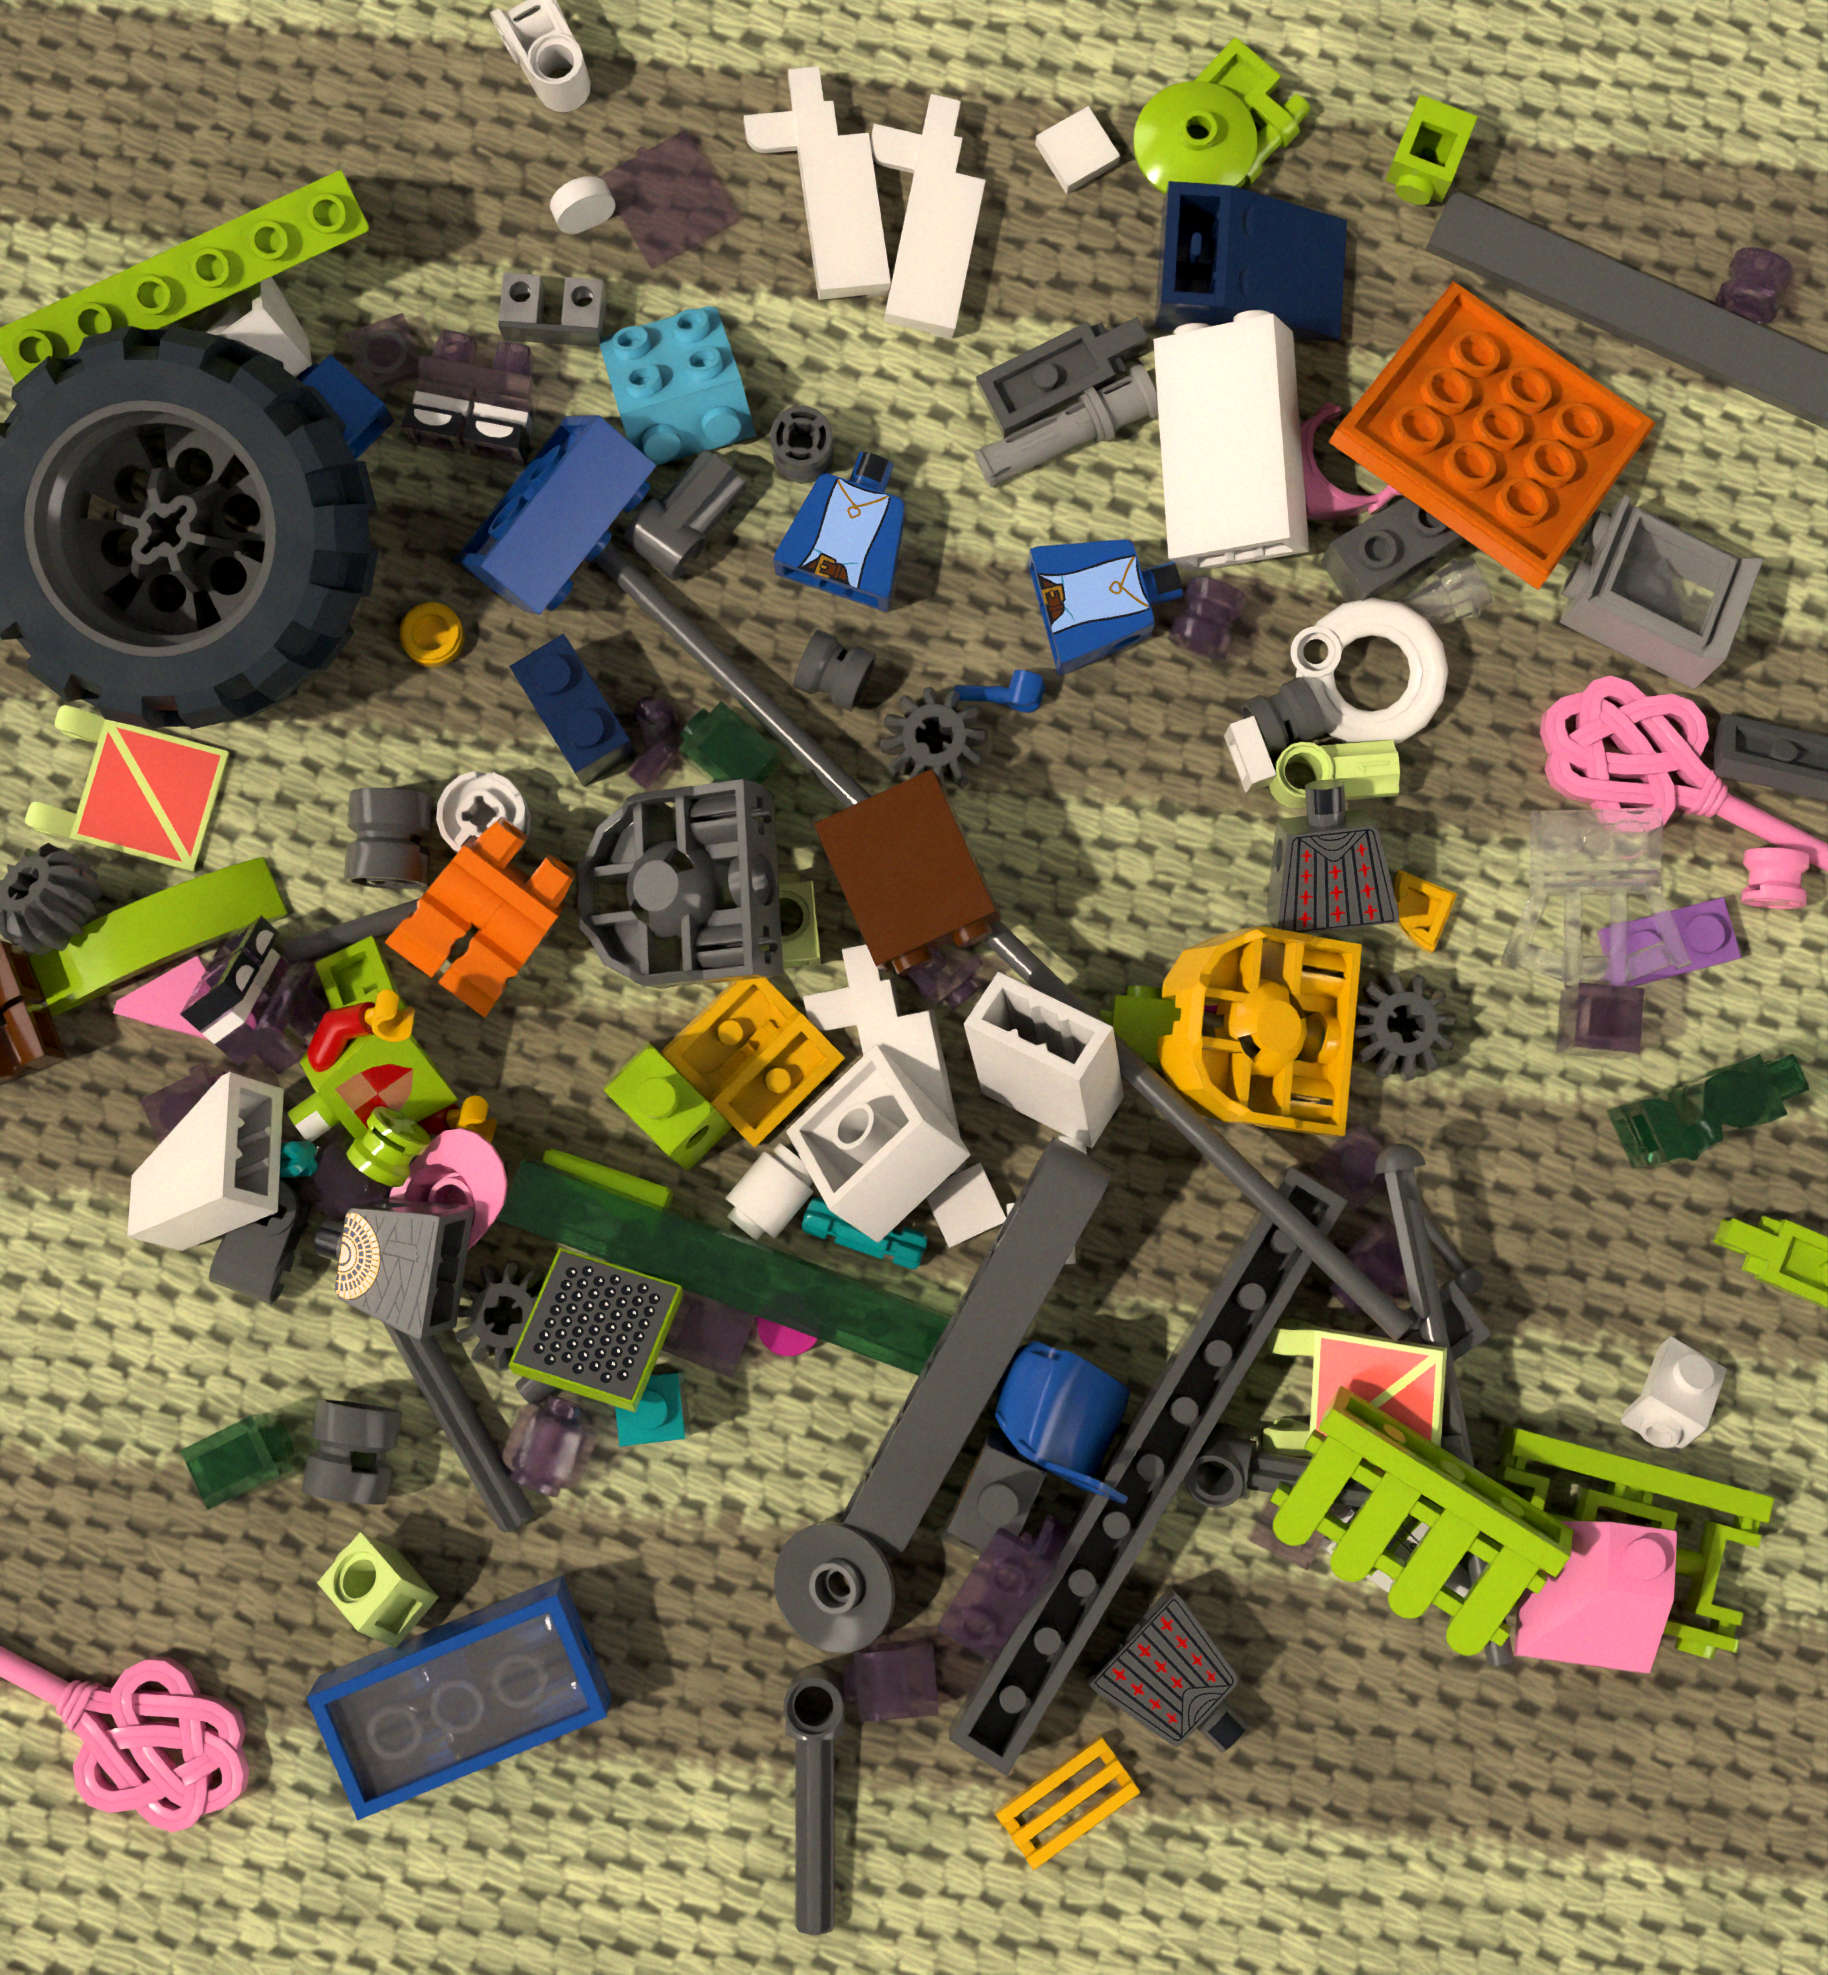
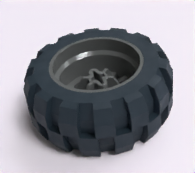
M173 325L170 329L147 330L128 326L84 337L78 352L64 359L48 356L12 387L11 398L17 405L5 422H0L1 640L17 639L30 654V658L26 661L29 673L67 702L84 700L98 707L106 720L153 730L161 727H190L191 729H197L257 715L297 695V687L316 671L327 670L354 634V630L349 623L360 597L371 595L379 549L370 548L368 512L376 510L377 505L366 463L355 460L342 435L347 425L315 387L304 385L284 369L282 361L240 341ZM163 428L168 467H164L157 462L143 433ZM200 451H205L213 463L211 478L204 485L197 484L190 473L192 458ZM239 459L250 474L229 488L228 485L233 477V466ZM140 468L146 470L150 475L147 486L148 498L142 503L135 499L130 488L131 478ZM92 494L120 506V509H115L114 519L116 521L88 518ZM247 496H251L257 502L261 515L259 523L250 531H246L239 524L236 514L238 504ZM165 518L180 519L181 522L176 528L177 534L182 538L180 542H165L164 538L169 532L168 527L163 523ZM209 520L212 526V534L206 532L205 524ZM126 531H130L136 538L131 548L133 558L130 565L121 560L117 550L118 540ZM246 540L265 541L263 561L251 552L244 551ZM202 545L208 546L204 554L194 559L193 553L198 551ZM233 558L242 563L247 574L246 584L238 593L229 590L223 579L224 567ZM173 575L180 580L186 589V599L178 610L171 608L164 597L166 581ZM132 577L144 580L125 611L110 595ZM208 592L221 621L205 628L202 608Z

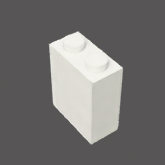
M997 972L964 1022L982 1094L1093 1148L1124 1098L1113 1027Z

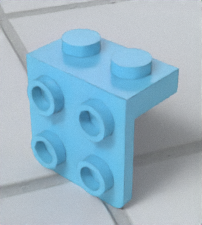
M708 306L684 310L675 316L641 326L626 327L602 338L599 345L627 440L656 466L698 454L704 450L708 451L756 437L742 380L719 312L715 307Z

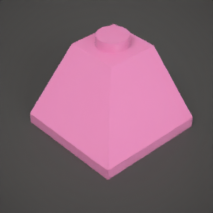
M1560 1521L1573 1529L1571 1557L1556 1578L1540 1568L1539 1570L1548 1575L1547 1582L1539 1594H1536L1526 1588L1517 1600L1514 1656L1643 1674L1650 1673L1674 1601L1677 1531L1615 1522Z

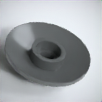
M816 1523L793 1535L779 1554L774 1574L777 1602L789 1626L804 1641L823 1651L850 1653L866 1647L875 1641L886 1629L892 1617L895 1604L893 1575L881 1550L865 1534L841 1523ZM839 1572L847 1579L850 1591L839 1585L837 1580Z

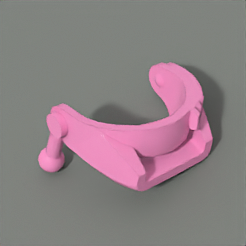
M1334 402L1327 403L1316 411V415L1300 424L1308 519L1335 520L1357 516L1366 511L1373 515L1388 506L1387 503L1395 495H1402L1388 484L1380 493L1372 496L1348 494L1331 484L1319 470L1313 454L1314 432L1317 427L1333 421L1343 413L1340 405L1335 406Z

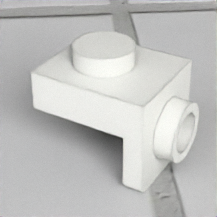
M1670 1336L1660 1345L1656 1352L1641 1396L1625 1409L1621 1423L1640 1434L1648 1443L1664 1448L1671 1453H1678L1707 1429L1727 1368Z

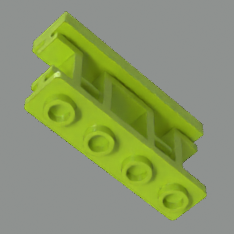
M1505 1426L1499 1449L1500 1452L1504 1453L1501 1465H1497L1495 1477L1525 1485L1523 1499L1542 1511L1551 1479L1525 1472L1527 1459L1609 1481L1606 1493L1579 1486L1572 1518L1544 1511L1558 1521L1595 1522L1598 1506L1600 1505L1652 1519L1651 1528L1674 1531L1678 1513L1652 1506L1654 1493L1734 1514L1732 1527L1705 1520L1698 1552L1676 1546L1675 1573L1692 1578L1685 1610L1711 1618L1709 1629L1668 1618L1663 1633L1677 1637L1675 1649L1714 1660L1717 1648L1734 1653L1738 1652L1740 1640L1734 1638L1736 1626H1741L1744 1613L1712 1603L1726 1540L1759 1548L1762 1536L1758 1535L1760 1521L1769 1524L1774 1497Z

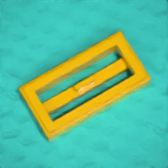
M1100 1734L995 1810V1816L1002 1826L1006 1828L1011 1839L1024 1854L1026 1861L1034 1871L1138 1795L1140 1790ZM1097 1757H1101L1106 1764L1104 1767L1023 1826H1020L1015 1818ZM1114 1778L1120 1785L1118 1788L1037 1847L1034 1846L1030 1839Z

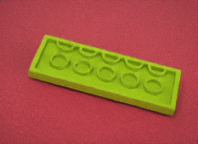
M340 169L1 327L0 355L17 384L48 356L64 359L78 352L84 337L128 326L144 330L163 328L366 233L369 229L368 223L355 199L356 197L345 174Z

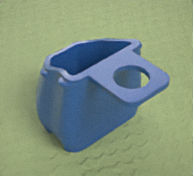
M1030 1341L1018 1347L998 1382L995 1417L1005 1435L1023 1456L1081 1490L1126 1504L1128 1497L1103 1482L1094 1479V1476L1121 1424L1131 1390L1090 1362L1067 1350L1060 1351L1038 1341Z

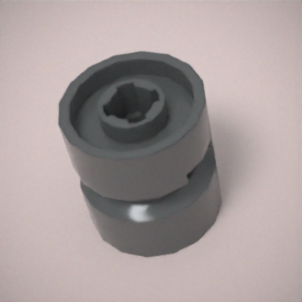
M359 788L350 791L347 827L357 834V839L346 845L344 881L371 888H426L429 879L430 851L421 846V838L429 835L432 831L434 798L422 792L395 788Z
M317 1400L311 1436L320 1443L318 1451L307 1456L301 1492L315 1497L342 1502L373 1505L386 1504L393 1467L384 1458L386 1452L397 1447L403 1412L392 1408L350 1401ZM350 1451H354L351 1458H349Z

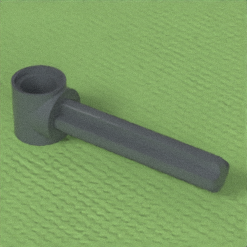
M1216 1423L1186 1473L1184 1483L1188 1493L1197 1502L1208 1507L1221 1508L1233 1504L1238 1498L1248 1500L1251 1490L1273 1493L1279 1482L1292 1488L1310 1460L1257 1452L1256 1441L1250 1440L1243 1430L1231 1424ZM1209 1461L1220 1462L1229 1469L1218 1468ZM1350 1477L1333 1503L1361 1507L1371 1490ZM1421 1494V1496H1423V1497L1426 1498L1427 1500L1431 1501L1432 1503H1434L1435 1505L1439 1506L1440 1508H1443V1507H1441L1440 1505H1438L1437 1503L1433 1502L1432 1500H1430L1429 1498H1427V1497H1425L1424 1495Z
M821 1664L805 1666L793 1676L788 1686L783 1707L786 1719V1736L795 1739V1926L798 1932L808 1935L826 1934L831 1932L835 1926V1739L845 1734L846 1689L844 1682L835 1670ZM810 1686L821 1687L832 1697L833 1706L823 1714H810L802 1709L797 1695L804 1688Z

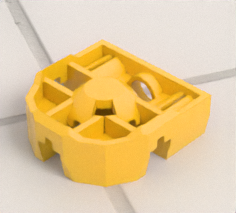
M1259 926L1216 935L1183 950L1163 981L1162 998L1176 1000L1175 1008L1181 1009L1180 1021L1173 1022L1172 1034L1159 1036L1157 1040L1156 1053L1167 1083L1200 1115L1228 1123L1254 1124V1126L1326 1137L1345 1136L1362 944ZM1343 972L1344 977L1331 976V973ZM1204 1005H1218L1216 1015L1224 1016L1223 1027L1214 1028L1215 1038L1201 1036ZM1304 1011L1311 1012L1312 1014L1306 1019ZM1325 1030L1324 1043H1323V1046H1322V1048H1321L1322 1034H1323V1031ZM1251 1035L1253 1042L1261 1050L1250 1058L1244 1052L1238 1037ZM1301 1053L1305 1061H1298L1296 1058ZM1291 1098L1304 1100V1102L1291 1100ZM1320 1099L1333 1101L1332 1106L1316 1103L1320 1102Z

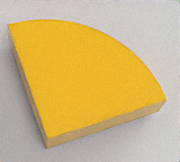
M1397 870L1392 883L1400 922L1397 923L1411 942L1431 954L1436 948L1457 894L1402 870Z

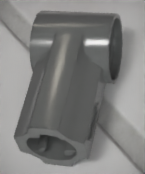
M704 450L662 499L658 497L652 499L636 514L626 529L623 541L672 581L677 580L686 571L683 564L690 556L695 560L698 558L707 543L706 535L747 489L746 482L718 455Z

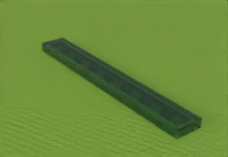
M525 1155L521 1159L498 1219L504 1223L639 1273L680 1285L685 1290L918 1376L952 1317L951 1314Z

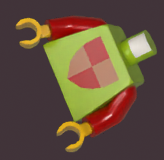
M374 988L357 1004L329 1010L324 1014L307 1051L300 1060V1064L316 1092L287 1112L295 1127L307 1141L313 1142L339 1122L345 1126L355 1139L363 1138L369 1130L367 1120L374 1108L379 1106L391 1108L406 1115L419 1124L428 1135H440L446 1130L464 1128L479 1133L488 1142L492 1141L497 1121L493 1118L486 1119L489 1109L487 1101L481 1096L474 1095L468 1097L463 1102L461 1109L454 1104L458 1100L439 1068L411 1034L415 1009L408 1006L405 1009L397 1010L399 996L394 991L387 989L379 993Z

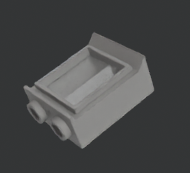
M1624 495L1608 515L1599 511L1590 522L1581 541V546L1589 549L1584 562L1579 560L1575 564L1561 591V595L1569 598L1560 623L1695 690L1727 659L1764 558H1738L1628 503L1630 497Z

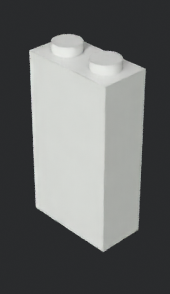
M1251 310L1235 315L1233 322L1216 326L1204 323L1185 324L1177 327L1174 330V335L1153 339L1169 560L1187 571H1201L1309 552L1293 331L1273 313L1271 314L1263 310Z

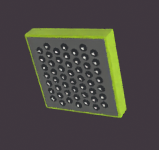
M559 1248L509 1362L511 1372L636 1413L683 1297L682 1286Z

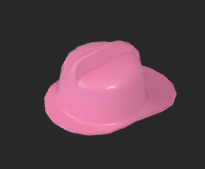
M459 1128L446 1130L434 1138L423 1155H419L409 1166L411 1173L404 1185L393 1187L389 1199L474 1207L469 1250L486 1234L505 1205L508 1184L504 1164L494 1146L479 1133Z

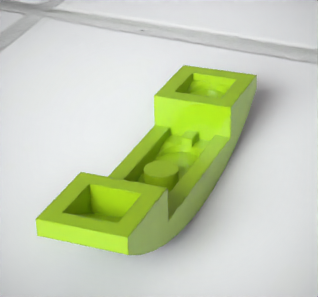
M259 857L201 875L128 904L84 925V935L75 934L71 937L68 947L64 951L53 948L51 952L43 957L35 953L29 957V960L51 1014L56 1016L113 991L112 986L222 938L230 939L261 915L271 923L289 914L265 857Z

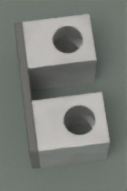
M503 273L498 327L504 340L600 347L599 344H601L603 338L607 298L603 280L565 277L561 325L543 324L546 289L541 275ZM522 296H530L524 302H516ZM584 300L592 301L585 307L578 306Z

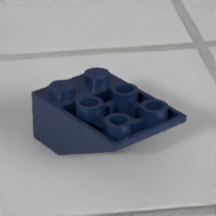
M1169 181L1161 215L1154 329L1174 331L1177 327L1190 323H1204L1216 326L1233 322V317L1239 313L1263 310L1271 314L1273 313L1293 331V339L1339 342L1341 338L1347 220L1232 185Z

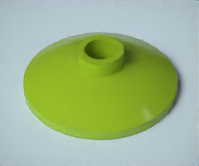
M1181 82L1158 92L1142 109L1134 130V155L1138 167L1147 181L1165 195L1169 181L1238 187L1248 175L1256 156V126L1245 104L1229 90L1209 82ZM1193 125L1201 126L1207 129L1209 135L1204 139H1194L1187 133L1186 129Z

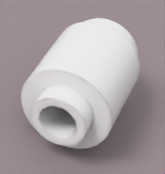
M781 1143L775 1147L770 1155L764 1151L725 1198L735 1206L727 1217L756 1241L764 1232L775 1239L814 1192L809 1188L813 1180L802 1160Z

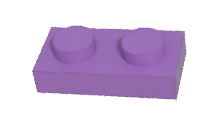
M1724 897L1602 928L1597 931L1614 992L1742 958Z

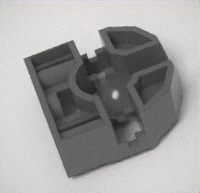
M746 779L643 792L626 798L623 805L600 823L597 826L585 857L576 866V899L579 929L589 938L602 963L630 978L637 984L658 989H666L678 985H702L765 978L783 974L774 794L759 783ZM665 802L675 803L677 840L675 841L673 809L666 805ZM763 817V822L758 823V821L752 820V818ZM680 853L686 854L694 868L680 871L674 865L675 857ZM599 883L608 885L627 884L626 893L630 911L600 914V906L594 905L593 894L600 893ZM679 937L682 938L683 971L680 968ZM769 945L770 950H759L758 946Z

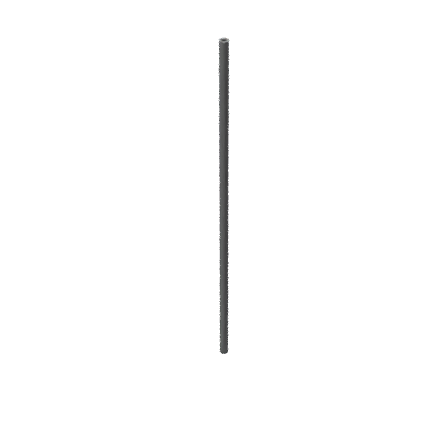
M608 542L603 551L593 561L837 799L848 808L872 797L624 555ZM1000 920L990 925L993 933L983 939V941L1033 989L1104 1022ZM1114 1032L1121 1075L1393 1340L1397 1341L1414 1322Z

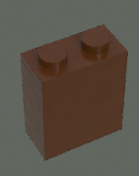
M933 769L925 771L813 824L874 964L884 972L895 969L897 975L902 976L919 970L934 960L930 952L951 942L955 943L957 949L980 942L993 933L990 925L1003 919L944 785Z

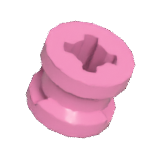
M1754 848L1744 851L1743 865L1749 871L1748 886L1742 890L1740 902L1747 906L1775 909L1806 907L1807 892L1801 886L1802 874L1809 869V853L1785 848Z

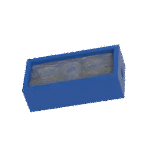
M562 1575L402 1641L397 1648L390 1646L322 1674L316 1680L306 1699L358 1821L606 1718L608 1716L611 1693Z

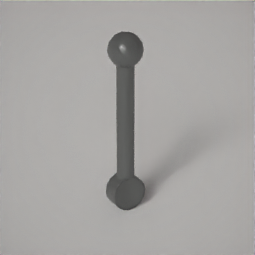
M1423 1210L1428 1238L1457 1275V1286L1462 1292L1467 1294L1478 1292L1483 1284L1481 1274L1477 1270L1465 1266Z

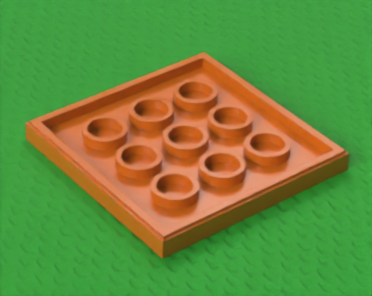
M1453 281L1340 423L1328 442L1532 587L1539 590L1653 429L1656 422Z

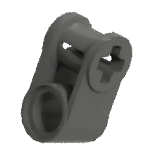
M279 1178L278 1203L287 1207L284 1216L271 1218L272 1215L227 1232L215 1253L210 1268L209 1281L269 1305L277 1301L285 1284L279 1281L283 1271L289 1273L291 1271L295 1258L294 1252L310 1215L312 1205L310 1195L302 1183L294 1178Z

